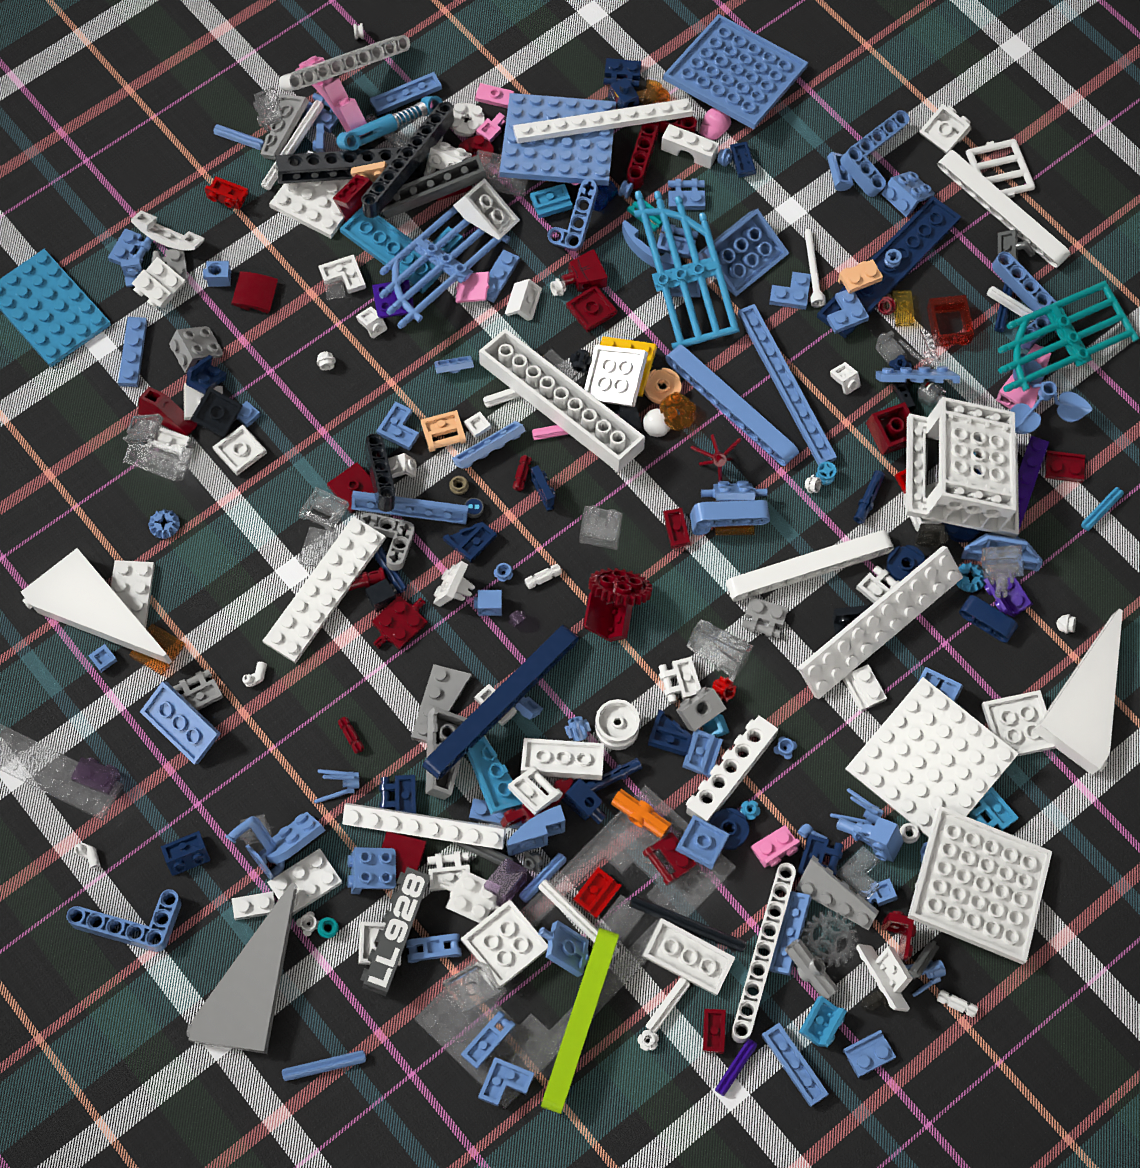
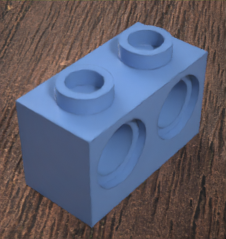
M925 667L919 679L920 681L924 677L954 702H956L963 688L962 684Z

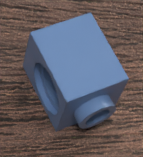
M206 261V269H203V279L207 280L208 287L231 286L229 261Z
M478 590V597H474V609H478V616H502V590Z

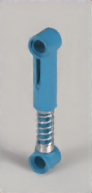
M438 96L423 97L420 103L406 108V110L387 114L353 130L340 133L337 137V145L341 150H356L359 146L396 131L399 125L403 126V123L407 124V122H411L415 118L419 119L420 116L430 115L436 106L443 101ZM431 101H432V103H433V108H432V109H431V107H430ZM348 137L350 138V144H349V145L347 144V138H348Z

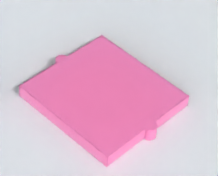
M472 273L465 282H458L455 302L485 301L488 288L490 287V273Z

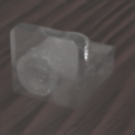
M892 330L887 334H881L877 338L875 348L888 364L891 360H895L899 355H904L905 353L894 340V332Z

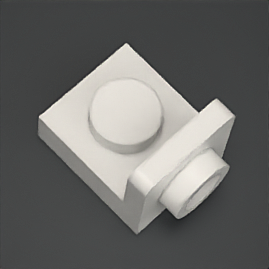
M372 307L356 316L358 322L368 330L370 337L373 339L387 330L383 318H378L377 311Z
M846 362L830 371L831 377L842 385L843 393L846 395L861 386L858 372Z

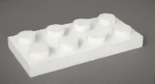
M115 560L111 589L146 629L155 567L154 562Z
M524 738L521 774L532 766H536L539 769V773L545 777L602 780L604 743Z
M662 918L659 920L642 954V957L715 996L718 995L735 959L734 956Z

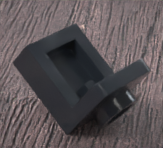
M620 405L619 410L615 411V414L633 428L639 429L643 427L636 406Z

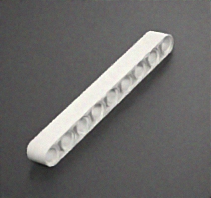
M405 35L391 37L281 76L279 86L285 92L310 86L405 52L410 48V40Z
M950 150L937 163L938 167L1006 227L1010 230L1016 229L1018 237L1023 241H1028L1033 250L1050 265L1058 268L1070 256V251L955 151Z
M881 530L732 577L726 581V586L732 601H741L888 554L894 549V546L887 531Z
M790 863L781 864L776 872L731 1032L733 1040L737 1043H745L752 1032L796 875L795 867ZM782 871H787L790 873L791 877L784 878L781 876L780 873ZM782 890L786 896L778 897L775 891ZM776 909L780 912V916L774 917L769 911ZM772 929L775 935L767 936L764 930ZM765 948L769 951V955L762 956L758 950ZM761 968L764 974L757 976L753 973V969ZM754 987L758 990V994L751 996L747 989ZM748 1007L752 1010L753 1014L746 1016L742 1013L741 1009ZM743 1027L746 1029L747 1034L740 1036L736 1033V1029Z

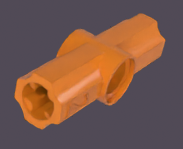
M623 789L618 791L611 802V805L626 814L632 823L640 828H646L660 839L666 835L671 827V823L658 815L648 803L642 800L638 801Z

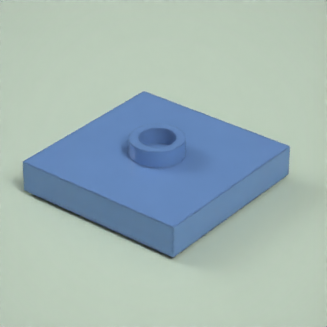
M693 815L675 850L712 870L730 834Z

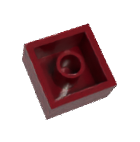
M905 402L873 413L866 422L882 456L907 447V417L911 413Z

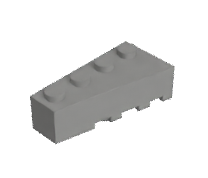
M437 707L432 708L428 712L427 757L467 718ZM461 759L439 780L426 770V794L443 800L451 796Z

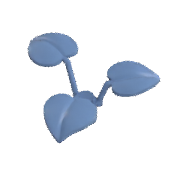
M1035 360L1022 365L1025 376L1043 368ZM1013 369L1014 381L1018 380L1015 369ZM1043 376L1028 383L1032 388L1040 387L1038 390L1039 399L1034 406L1030 408L1027 404L1020 403L1014 405L1010 411L1015 412V433L1027 434L1036 430L1041 422V416L1034 412V410L1042 400L1048 401L1054 397L1055 404L1059 405L1057 408L1059 417L1067 422L1080 420L1092 411V407L1081 396L1069 391L1061 393L1058 401L1056 384L1052 381L1042 382Z

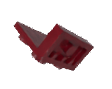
M356 174L332 198L346 222L362 207L361 198L373 184L371 179Z

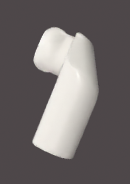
M85 843L75 845V854L87 858L91 869L100 866L95 847Z

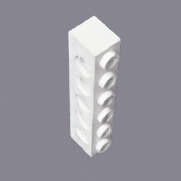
M759 715L755 720L751 719L745 728L747 731L744 735L740 734L734 741L735 746L733 749H728L724 753L722 763L720 765L716 764L713 767L708 781H702L698 787L699 792L697 795H692L688 799L686 813L691 817L695 815L709 823L712 815L720 810L776 738L778 728ZM755 736L760 741L752 742L749 738ZM743 751L747 753L748 756L743 758L740 757L737 753ZM733 767L736 771L729 773L726 771V768ZM721 782L724 787L717 788L714 786V783ZM709 797L712 802L706 804L701 799Z

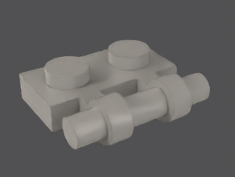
M165 250L166 257H161L159 251H153L152 262L157 257L160 258L186 280V283H189L184 250Z
M750 597L745 617L752 620L743 619L741 627L747 628L748 631L753 633L754 631L763 633L766 637L771 638L773 636L779 638L781 631L774 629V627H783L788 608ZM761 621L769 625L767 627L761 624H757V622Z
M209 669L203 672L199 671L195 673V676L187 680L183 679L179 681V684L173 686L178 693L184 691V694L181 696L197 711L223 698L215 680L212 679L208 682L205 680L212 676ZM197 683L201 684L200 686L192 690L189 689V687Z

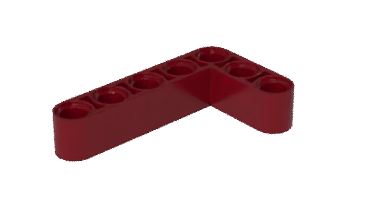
M691 116L642 124L627 173V183H633V189H638L643 185L659 132L665 133L668 125L671 124L696 134V118Z

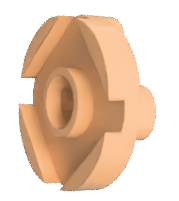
M662 368V370L656 371L655 369L649 373L644 394L649 400L656 404L668 406L679 397L681 382L679 375L675 371ZM665 383L666 389H660L658 384L662 385Z

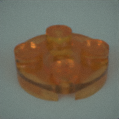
M674 392L663 398L660 404V412L664 414V422L669 428L680 431L693 424L696 406L692 401L679 392Z

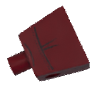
M594 249L570 261L569 273L561 276L565 286L574 283L578 292L586 291L595 284L598 288L607 287L608 277Z

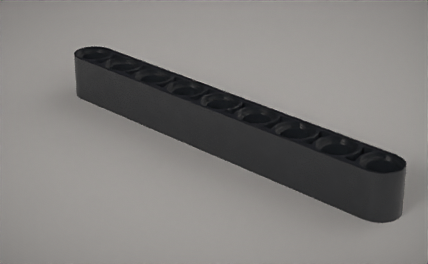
M441 102L436 106L362 196L363 214L367 218L377 217L429 154L430 148L438 143L454 123L453 105L450 102Z

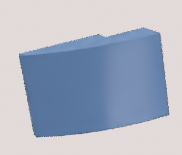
M561 805L536 815L514 832L507 841L508 856L548 845L549 836L565 832V818Z

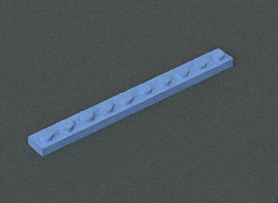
M753 304L738 310L737 314L818 466L822 462L835 461L837 456L757 307Z

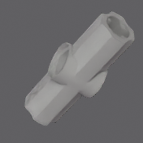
M801 939L794 940L786 947L785 951L797 965L798 974L803 981L810 982L818 994L825 999L830 998L837 992L838 987L825 972L826 968L822 959L818 956L814 957Z

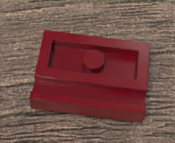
M1047 450L1044 478L1083 483L1085 455Z

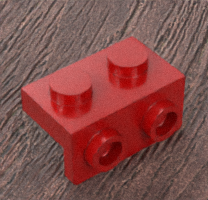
M217 176L210 186L206 185L204 188L209 200L213 202L218 201L228 208H236L240 210L249 194L247 188Z

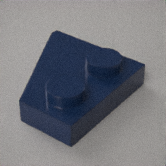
M480 522L470 528H463L453 535H445L443 541L471 563L497 537V533L485 523Z
M659 709L648 745L686 756L692 735L683 730L677 722L667 718L664 715L665 712Z

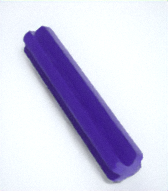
M747 1039L716 1086L715 1091L719 1095L725 1096L756 1049L757 1044L753 1040Z

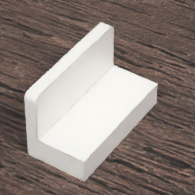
M530 279L515 283L505 314L507 316L519 314L527 321L532 320L542 288Z

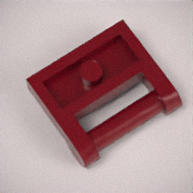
M673 832L642 852L646 858L650 859L664 878L663 882L666 886L675 882L697 865L694 860L675 850L679 840ZM657 851H660L675 871L674 873H669L655 854Z

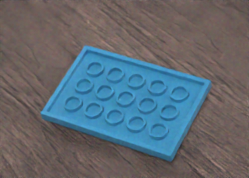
M45 249L0 279V311L50 368L111 326L110 321Z

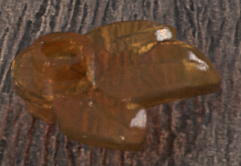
M648 79L646 83L647 89L637 92L639 101L643 105L670 101L669 92L662 87L661 83L655 80Z

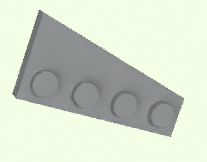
M279 95L280 103L274 110L276 116L274 121L270 123L271 131L270 134L266 135L260 153L264 158L276 160V155L281 154L309 103L306 97Z
M433 664L412 731V740L427 743L428 712L434 707L451 712L464 687L472 678V674Z
M813 855L795 890L810 895L811 899L869 930L879 911L860 894H855L851 891L846 882H841L833 875V871L828 867H823L818 862L819 859Z

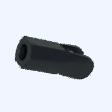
M892 382L893 390L900 403L905 402L909 411H914L916 405L907 383Z

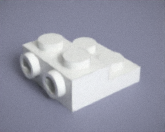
M942 104L919 133L947 154L969 133L971 122L964 116L959 117L956 114V110L951 106L946 107Z
M157 257L146 270H142L132 284L135 286L133 290L141 297L146 295L149 298L147 302L155 309L157 306L164 309L187 281Z

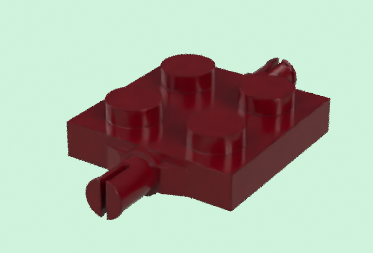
M399 595L372 620V625L379 630L381 635L373 644L378 649L386 641L392 643L399 650L404 647L427 624V620L418 611L426 602L420 597L412 605Z

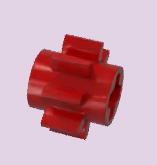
M720 676V679L713 682L712 688L721 700L723 699L728 702V699L735 696L737 686L733 685L734 680L727 677L725 679Z

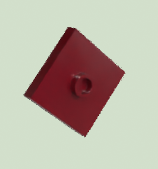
M596 284L566 303V308L587 333L615 316L618 312Z
M358 462L327 483V487L350 514L355 511L351 509L353 491L374 493L371 477Z

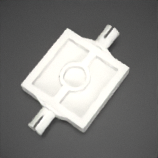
M462 870L459 879L454 884L445 879H442L441 882L448 886L440 883L439 887L450 891V899L445 908L478 923H481L492 911H496L502 906L496 903L500 886L465 870Z

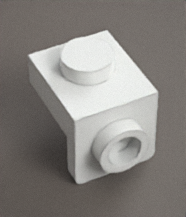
M403 453L388 458L392 478L405 474L410 477L416 476L417 465L412 457Z

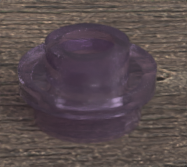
M516 610L509 616L511 620L508 623L514 627L519 625L527 618L524 614L525 611L522 610L520 612Z

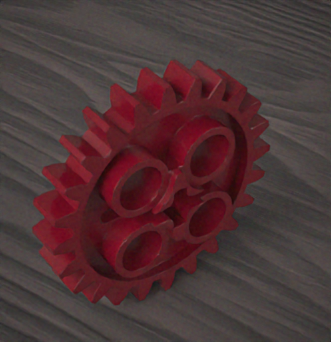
M607 568V571L601 569L600 572L595 571V574H591L588 589L591 590V593L595 594V597H601V600H608V603L615 602L616 605L620 603L624 606L626 604L634 606V603L641 605V602L646 603V600H650L653 588L650 581L645 580L646 577H639V573L633 574V571L626 572L625 569L621 571L617 568L615 570Z

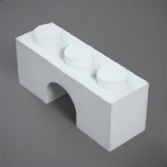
M669 124L662 136L661 150L678 156L680 150L687 151L694 157V163L711 169L718 154L719 143Z

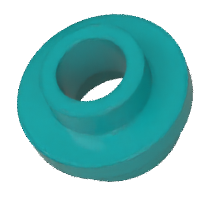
M330 917L321 919L317 926L319 935L323 938L334 937L338 932L337 922ZM329 925L331 927V931H325L324 926Z

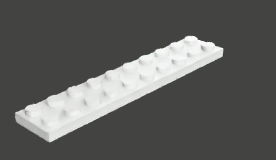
M942 546L797 667L815 698L820 699L963 578L947 547Z

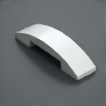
M142 210L131 218V222L146 236L173 249L195 250L205 240V238L190 231L182 235L156 223L157 217Z

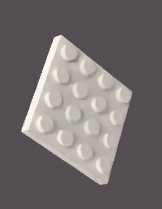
M351 179L283 184L269 203L270 208L332 239L345 221L332 198Z

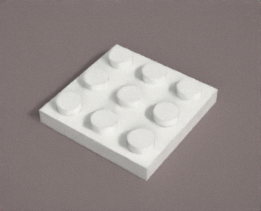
M595 345L584 390L601 403L635 407L648 352L645 350Z
M1040 690L982 703L989 730L1018 752V756L1055 749L1053 744L1048 743L1033 731L1047 711Z
M510 899L461 938V941L500 988L544 954L548 948V944L538 935V932Z

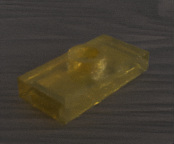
M893 291L892 298L896 302V310L894 311L895 327L914 326L912 292Z

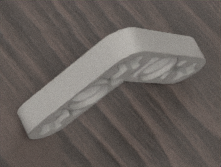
M373 513L361 515L360 520L367 523L371 521L367 525L385 535V537L393 538L387 553L386 565L392 571L402 569L414 538V525L408 521ZM384 524H390L392 528L386 530L383 529L382 526ZM405 529H407V532L404 537L403 532L405 531ZM398 543H403L406 545L402 549L395 547V545ZM396 555H398L396 563L392 562L395 560Z

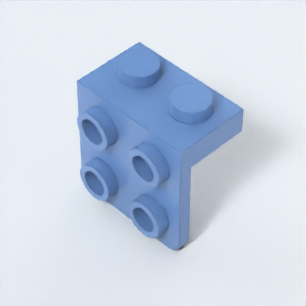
M909 171L891 177L881 195L905 217H908L919 202L931 198L935 193L928 184L919 179L916 173Z
M355 847L351 855H348V868H351V875H348V888H351V894H360L362 889L392 890L395 888L396 852L393 848Z

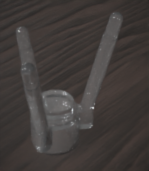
M923 330L921 331V335L928 348L923 353V359L903 340H899V343L923 367L927 365L931 369L941 363L942 360L928 331L926 334Z

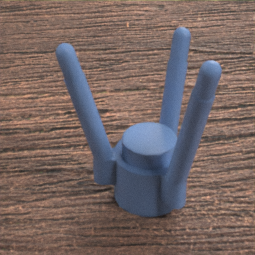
M318 769V773L329 774L323 775V779L343 780V787H347V789L316 799L314 803L323 802L348 793H355L354 789L359 788V772Z
M848 788L847 792L853 795L850 799L866 809L863 817L866 819L830 814V817L840 819L842 817L852 822L862 821L864 824L871 825L876 823L884 811Z
M931 960L922 975L926 974L927 978H932V980L912 994L913 997H916L933 984L941 982L940 977L946 975V970L941 960L934 962ZM908 964L905 966L907 969H911L913 964Z

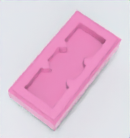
M480 83L475 101L508 109L509 95L514 93V91Z

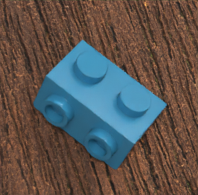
M818 996L799 1033L817 1046L828 1047L834 1041L838 1027L844 1022L847 1010L836 1007L823 996Z

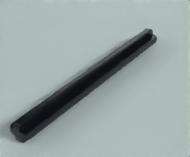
M633 896L630 900V907L659 919L662 918L678 927L739 952H743L746 948L747 942L637 896Z

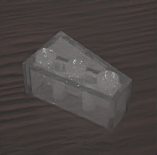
M130 443L123 462L170 480L180 481L185 478L195 444Z
M702 619L694 627L687 647L703 660L709 659L714 663L716 670H723L729 675L728 679L734 682L746 665L753 649V645L749 644L746 640L739 639L728 631L722 630Z

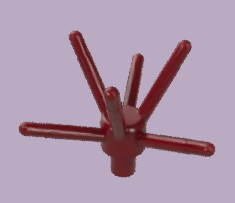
M712 434L714 454L695 446L690 448L712 458V460L700 462L699 465L715 464L718 466V479L723 481L722 466L727 461H732V457L726 458V456L742 439L738 438L722 453L719 451L715 436Z

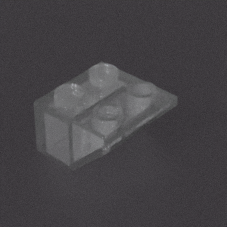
M594 505L584 506L579 543L617 550L622 532L623 513L614 509H600Z

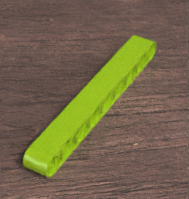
M602 928L598 930L541 1108L559 1114L562 1113L620 934Z

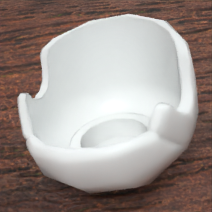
M652 409L644 416V430L650 436H664L671 429V417L663 409Z

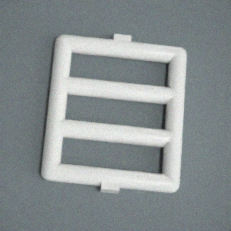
M1016 139L997 143L991 141L987 142L984 146L966 151L970 165L979 173H981L982 169L1018 162L1020 170L985 177L991 183H996L1023 176L1026 182L1025 185L1000 190L1008 198L1014 197L1015 194L1035 189L1034 181ZM1011 147L1014 155L977 163L974 156Z

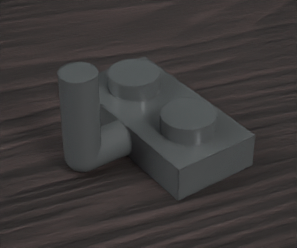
M1016 229L998 233V254L1009 252L1017 261L1018 250L1024 249L1029 257L1035 255V251L1028 241L1018 242V232Z

